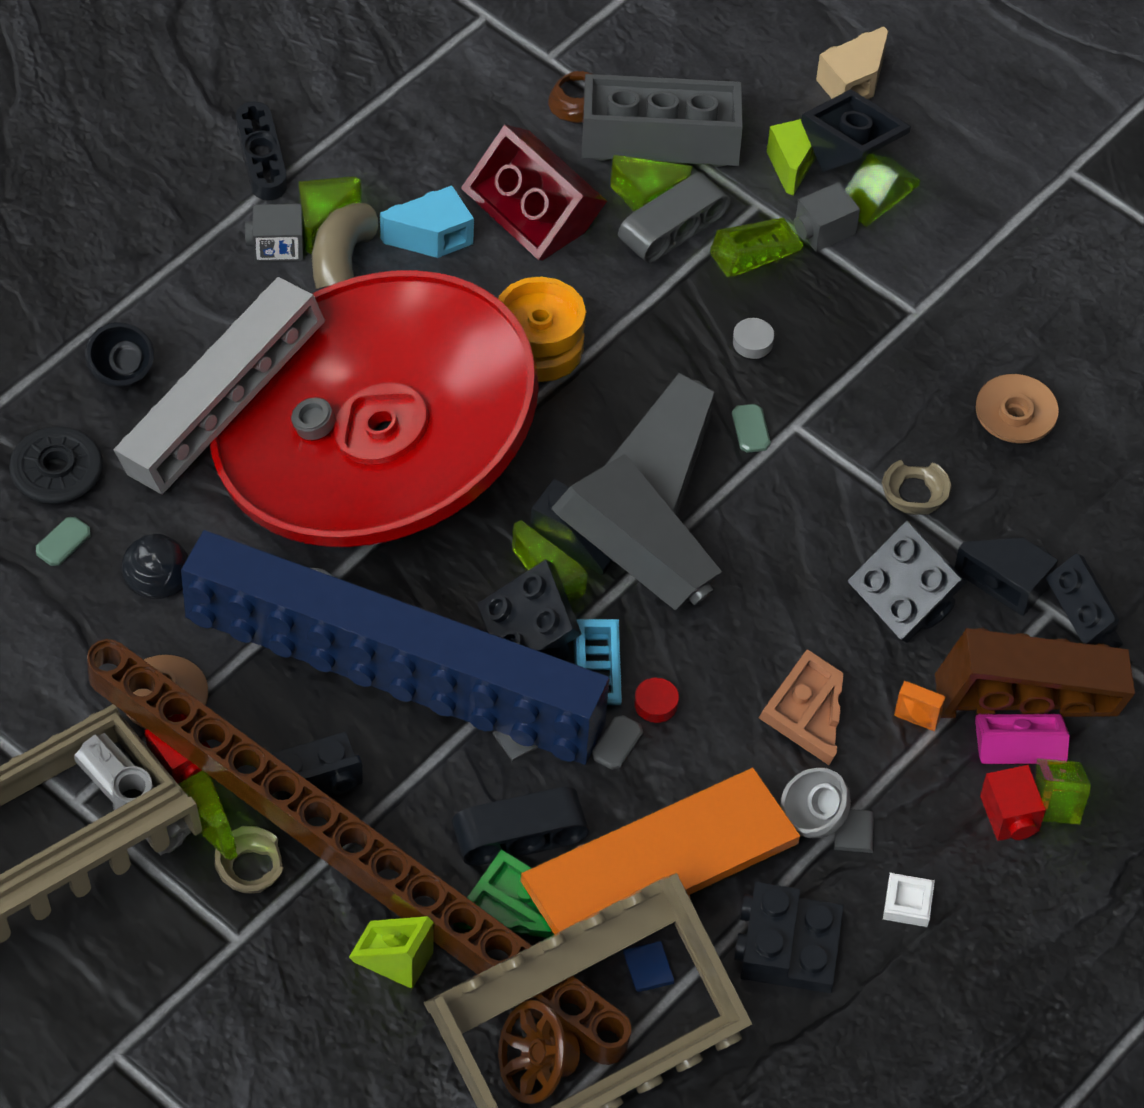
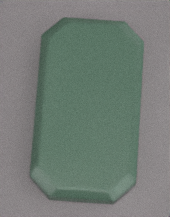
M757 404L736 406L732 411V417L740 449L747 453L766 451L771 441L762 407Z
M66 517L36 545V555L50 566L61 565L91 537L90 527L77 517Z

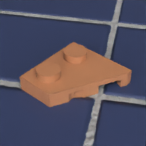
M807 649L763 709L759 719L827 765H830L837 754L835 739L836 727L840 719L839 696L842 692L843 673Z

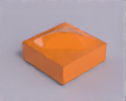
M904 681L898 695L894 716L935 732L941 718L945 696Z

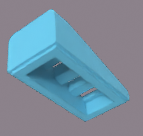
M576 619L582 634L573 640L575 665L589 670H609L610 676L608 677H610L611 693H608L607 705H621L619 619ZM585 640H607L608 646H585ZM586 655H608L609 661H586Z

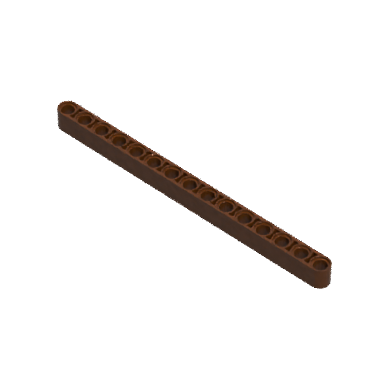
M112 639L97 641L91 646L87 655L88 676L90 685L96 692L401 918L428 916L434 922V942L476 974L504 961L491 959L487 952L494 949L502 950L510 958L532 946L123 644ZM107 663L118 666L110 671L99 669L101 665ZM138 689H148L152 691V693H150L147 696H137L133 694V692H135ZM174 714H182L187 717L180 722H172L167 719ZM207 740H217L222 743L215 748H207L202 745ZM244 765H250L257 770L250 774H243L236 769ZM286 791L292 797L286 800H278L273 798L272 795L275 792ZM321 817L328 823L318 827L310 825L307 821L310 818ZM356 843L362 846L363 850L357 853H349L342 847L346 844ZM388 869L397 872L400 876L388 880L380 877L378 873ZM420 896H428L436 903L426 907L417 904L414 900ZM458 922L465 923L472 930L464 934L457 933L450 926ZM574 976L525 1000L542 1001L548 1004L559 1017L563 1030H569L574 1033L579 1042L580 1051L595 1062L611 1065L619 1062L624 1057L631 1036L629 1019L623 1012ZM567 1003L579 1006L582 1013L575 1016L568 1015L560 1007ZM536 1009L530 1010L532 1015L536 1017L538 1020H540L543 1016V1014ZM602 1031H611L620 1040L615 1043H606L597 1034Z

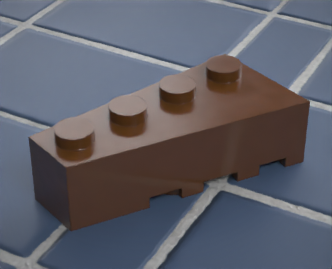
M966 628L935 673L937 693L945 696L941 718H955L956 711L976 710V715L995 714V710H1020V714H1045L1051 710L1059 709L1063 717L1118 716L1135 695L1129 649L1114 648L1106 644L1070 642L1067 639L1053 640L1030 637L1024 633L1008 634L993 632L985 628Z

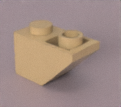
M884 26L872 32H865L856 39L840 46L830 47L820 54L816 81L831 99L850 89L866 99L874 97L888 36V30Z

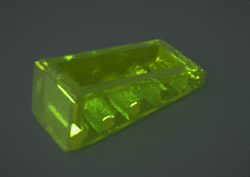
M779 218L717 230L710 253L727 277H731L800 251L803 243L786 220ZM775 234L779 242H776L771 235Z
M522 520L514 523L512 550L526 569L530 570L547 559L555 564L569 602L582 597L586 593L587 571Z
M200 771L178 783L187 796H191L197 804L203 831L201 834L226 859L232 860L238 857L237 847L228 819L211 777L204 771Z

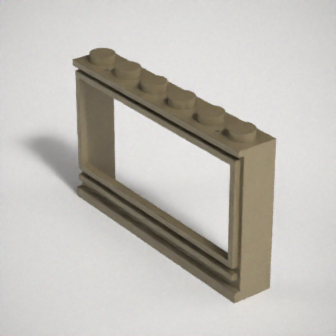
M114 704L91 714L85 720L59 734L53 735L47 741L21 755L13 757L7 763L0 766V806L76 765L74 755L82 747V744L95 734L101 735L105 733L114 743L117 741L120 743L138 767L148 772L152 779V784L155 786L150 791L0 874V943L6 941L11 934L7 917L29 905L30 912L36 920L45 919L51 912L47 894L69 882L70 889L76 897L85 896L91 889L88 871L109 860L110 867L115 874L121 875L125 873L131 865L127 849L148 838L149 844L155 852L164 851L170 844L167 826L183 818L195 836L203 832L196 802L191 796H187L118 712V708Z
M677 873L659 879L424 1002L477 1108H498L468 1048L462 1035L463 1033L674 923L720 1016L549 1108H617L624 1103L621 1095L634 1088H636L638 1094L648 1091L663 1082L661 1073L674 1066L678 1072L684 1071L701 1062L703 1058L700 1052L715 1045L717 1051L742 1039L739 1031L752 1025V1022Z

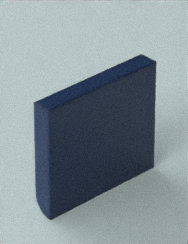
M661 941L623 950L637 992L674 984V978Z

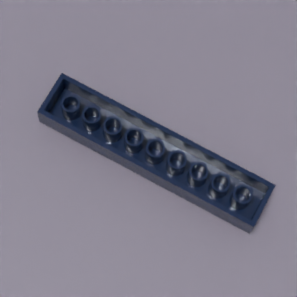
M203 530L181 569L185 618L190 619L194 624L202 628L212 627L230 634L240 642H252L269 648L278 656L293 657L309 663L319 671H331L350 678L357 685L363 687L372 686L383 690L400 701H413L424 705L441 716H453L470 722L479 730H495L504 733L520 745H537L538 748L551 752L563 761H576L586 765L605 726L610 677L206 530Z

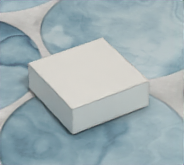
M890 873L883 920L928 927L935 880Z

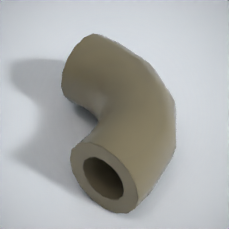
M351 203L336 209L327 216L319 227L312 250L313 279L316 290H321L335 283L354 278L352 261L354 247L358 243L372 240L378 229V217L375 210L369 204Z

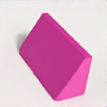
M1061 714L976 715L975 724L981 763L1063 764L1067 762L1070 735Z

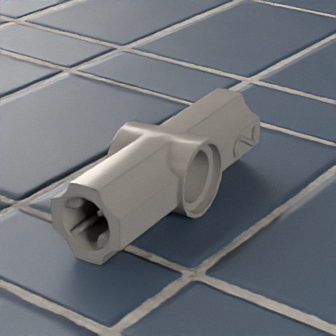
M105 733L93 735L82 744V747L74 755L75 762L111 800L114 810L135 799L123 796L122 794L125 791L136 789L144 794L155 788L152 785V779L148 772L141 767L135 766ZM183 818L167 826L170 844L164 851L158 852L160 856L164 853H171L190 834L191 830Z

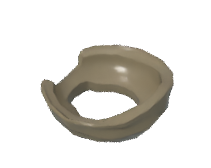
M899 460L887 469L882 480V488L888 502L894 508L912 515H928L939 509L949 498L952 488L949 475L936 463H931L928 467L906 466L902 460ZM908 478L924 480L925 485L931 492L929 501L926 503H915L903 500L900 497L899 488L903 485L904 480Z
M241 826L228 832L218 841L215 850V869L221 880L233 890L242 893H261L271 887L283 872L284 867L282 866L278 847V838L268 830L257 826ZM254 852L270 856L273 863L272 870L255 881L240 879L233 870L235 860L242 854Z

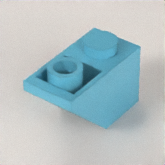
M451 185L438 191H431L407 203L394 205L388 210L380 212V239L386 245L439 258L473 245L474 218Z

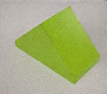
M801 119L770 126L767 154L786 193L794 195L816 159V155Z
M428 916L370 921L349 958L358 965L413 989L433 954L434 922Z

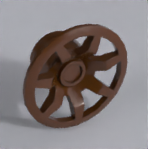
M529 1000L522 1002L515 1007L505 1021L499 1041L498 1058L501 1077L506 1088L516 1100L522 1103H540L554 1092L561 1077L570 1076L578 1066L580 1047L576 1036L569 1030H563L560 1019L555 1011L542 1001ZM531 1009H536L543 1014L537 1025L534 1022ZM519 1017L520 1026L527 1034L526 1037L511 1032ZM508 1044L521 1050V1056L512 1059L509 1063L507 1061ZM526 1069L527 1071L520 1079V1089H518L511 1075ZM538 1079L543 1088L536 1094L531 1095L534 1083Z

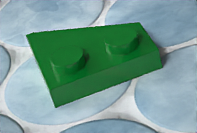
M501 849L467 898L517 935L546 938L554 935L520 882L521 874L532 868ZM458 922L453 924L459 929L472 930V928L465 923Z

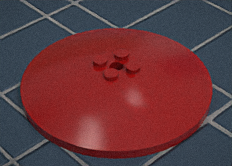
M396 270L354 277L312 293L325 322L210 443L212 459L217 473L232 500L254 522L270 532L290 540L326 547H354L392 541L419 532L455 514L489 488L504 472L524 442L533 421L539 386L534 353L524 329L515 315L502 301L487 290L455 276L418 270ZM309 398H322L330 404L336 419L333 429L326 436L316 440H307L300 437L291 421L292 412L295 407ZM381 422H391L390 425L383 430H373L377 428L381 424Z

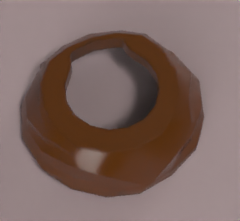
M573 71L556 82L548 99V105L554 115L561 120L572 123L583 122L584 97H569L564 93L561 86L565 82L585 80V74L592 73Z

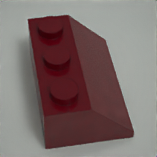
M505 124L461 187L481 208L534 257L541 261L583 235L607 202L605 198L532 132Z

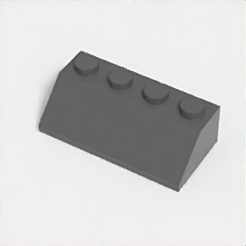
M585 74L581 158H593L599 161L608 159L632 160L638 163L648 161L671 162L677 165L692 163L711 164L717 167L726 165L739 166L743 128L741 82Z

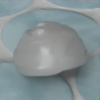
M824 767L807 769L797 774L787 784L781 797L780 807L800 836L812 839L827 837L835 833L848 818L851 805L850 790L845 780L831 769Z

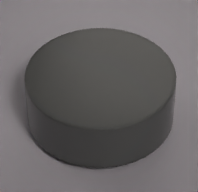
M309 398L302 401L295 407L291 416V421L297 434L307 440H316L326 436L333 429L336 420L330 404L322 398Z

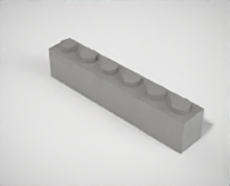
M277 277L113 449L126 474L163 495L325 322L314 295Z

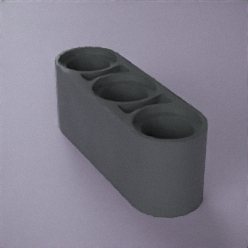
M697 172L629 215L622 222L618 230V237L646 263H652L719 220L729 208L730 197L702 172Z

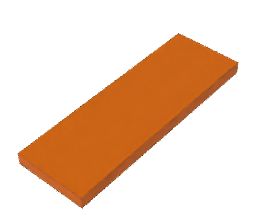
M752 767L529 869L521 874L520 882L552 932L556 934L659 879L675 873L678 874L687 894L695 893L797 845L800 834Z

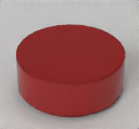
M656 677L644 680L639 684L635 692L634 706L636 712L644 720L653 723L669 720L675 715L678 708L679 694L677 688L670 681Z

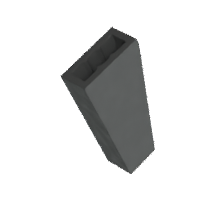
M679 373L606 465L626 453L675 515L678 516L712 416L714 391L708 389L702 382L691 380Z
M626 453L571 485L552 507L556 515L674 610H677L689 601L696 606L714 591L710 584L722 571Z

